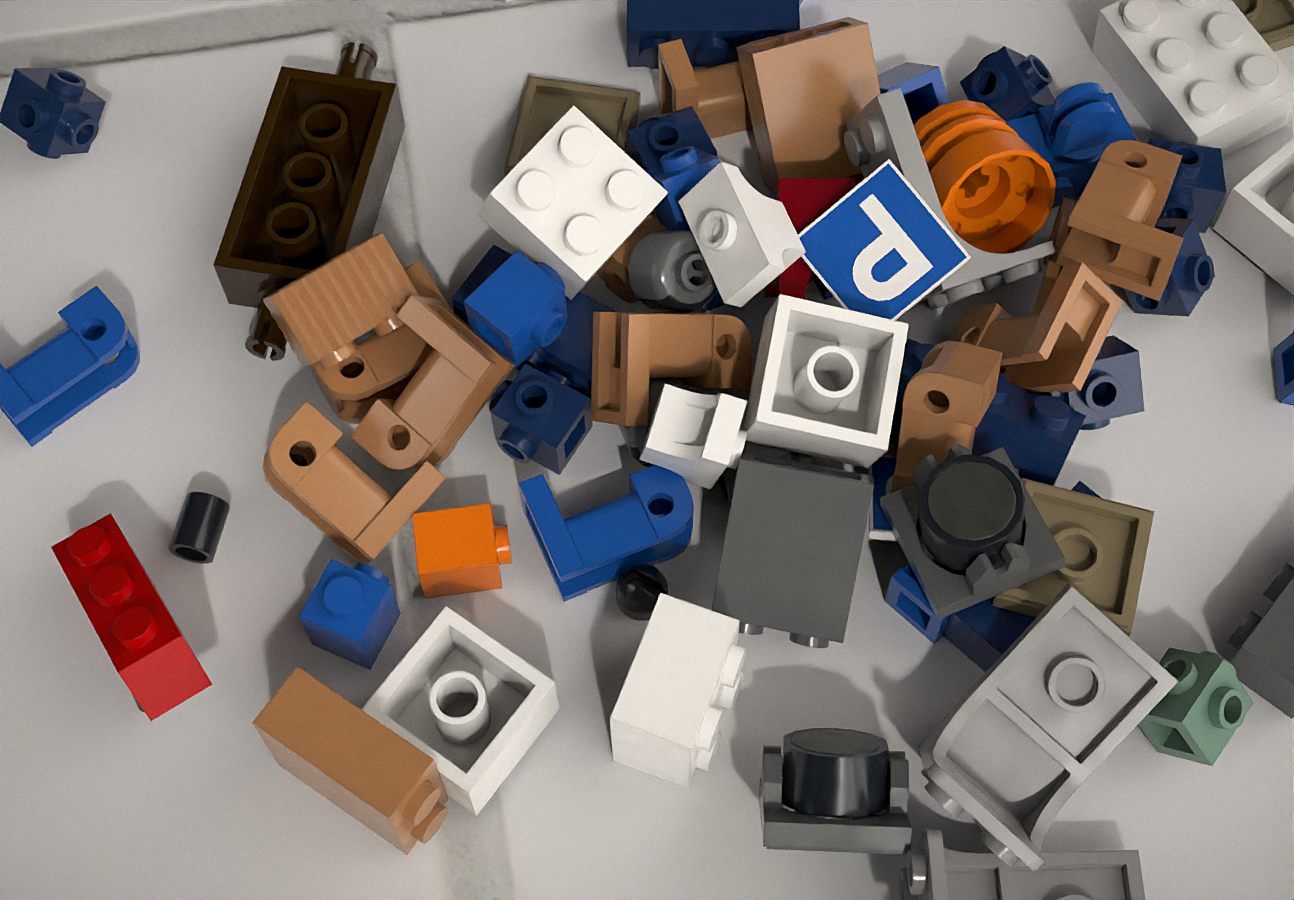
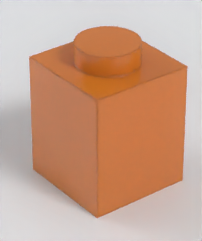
M491 503L412 514L417 570L425 599L503 588L500 565L512 564L509 532L507 525L495 526Z

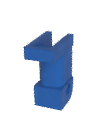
M95 286L58 312L66 326L65 329L7 369L0 363V409L31 447L53 433L52 431L109 390L117 388L136 372L140 363V350L120 311L98 286ZM119 352L118 358L113 363L104 365L105 362Z
M653 465L630 474L629 493L566 518L562 517L543 474L519 482L524 514L563 602L619 579L620 575L629 566L639 563L655 565L673 559L684 552L691 542L694 511L691 492L684 477L664 467Z

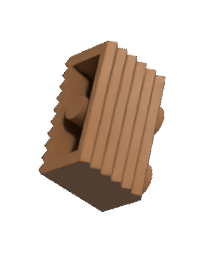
M381 232L367 238L263 298V301L283 332L285 339L289 342L299 362L302 365H309L320 361L323 368L327 369L354 354L358 349L353 340L367 331L374 329L378 337L403 325L404 322L396 315L411 295H419L384 234Z

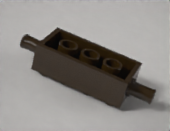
M355 42L346 43L342 47L341 57L335 74L281 66L213 264L229 304L258 308L250 335L245 342V348L251 354L262 359H266L269 347L272 348L270 355L272 361L283 359L287 344L283 332L278 327L276 320L271 316L270 310L264 304L263 298L373 235L405 129L397 84L370 80L373 69L377 65L378 56L372 48L362 43L359 45L356 59L352 57L355 50Z

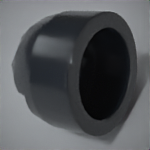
M645 563L629 566L620 575L616 584L617 604L626 616L634 620H650L660 593L668 595V584L664 575L655 566ZM637 579L658 590L654 597L649 591L631 581Z

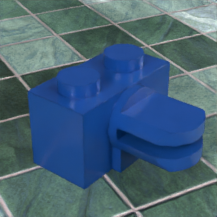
M1092 82L1082 83L1067 89L1056 97L1054 104L1037 108L1035 114L1006 121V124L1013 128L1020 138L1027 142L1050 164L1056 180L1055 199L1052 208L1060 206L1063 196L1074 198L1082 195L1104 150L1111 143L1119 140L1138 141L1113 93L1105 94L1100 84Z

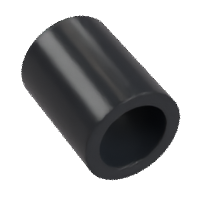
M187 493L169 545V551L175 556L190 562L200 564L212 563L230 510L229 504L223 499L208 493Z

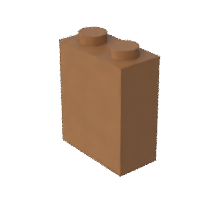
M846 17L736 47L764 184L776 191L778 178H854V183L862 182L864 176L860 166L855 167L848 157L844 134L848 131L846 122L873 98L880 95L868 23Z
M296 667L252 722L279 766L404 854L408 855L418 840L423 844L427 843L443 824L448 813V808L444 805L449 799L434 759L300 667Z

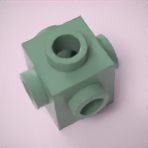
M1169 647L1159 664L1176 678L1178 682L1138 725L1157 752L1213 766L1236 729L1242 724L1245 715L1254 702L1236 677L1237 672L1234 666L1222 656L1210 651L1195 653Z

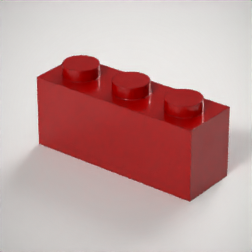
M111 513L51 546L118 674L150 721L213 685L146 569Z

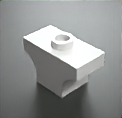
M720 162L678 201L725 304L742 307L806 252L783 203L759 193L748 183L736 166Z
M665 384L658 398L639 460L669 469L684 477L686 482L711 489L726 467L735 470L738 465L747 437V431L739 429L747 401L724 393L705 395Z

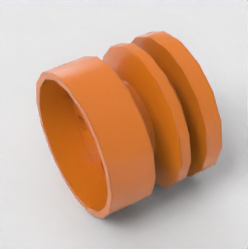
M960 100L940 105L915 123L914 129L942 211L949 225L959 237L973 247L997 254L1014 253L1025 246L1043 227L1054 205L1056 180L1050 164L984 103Z

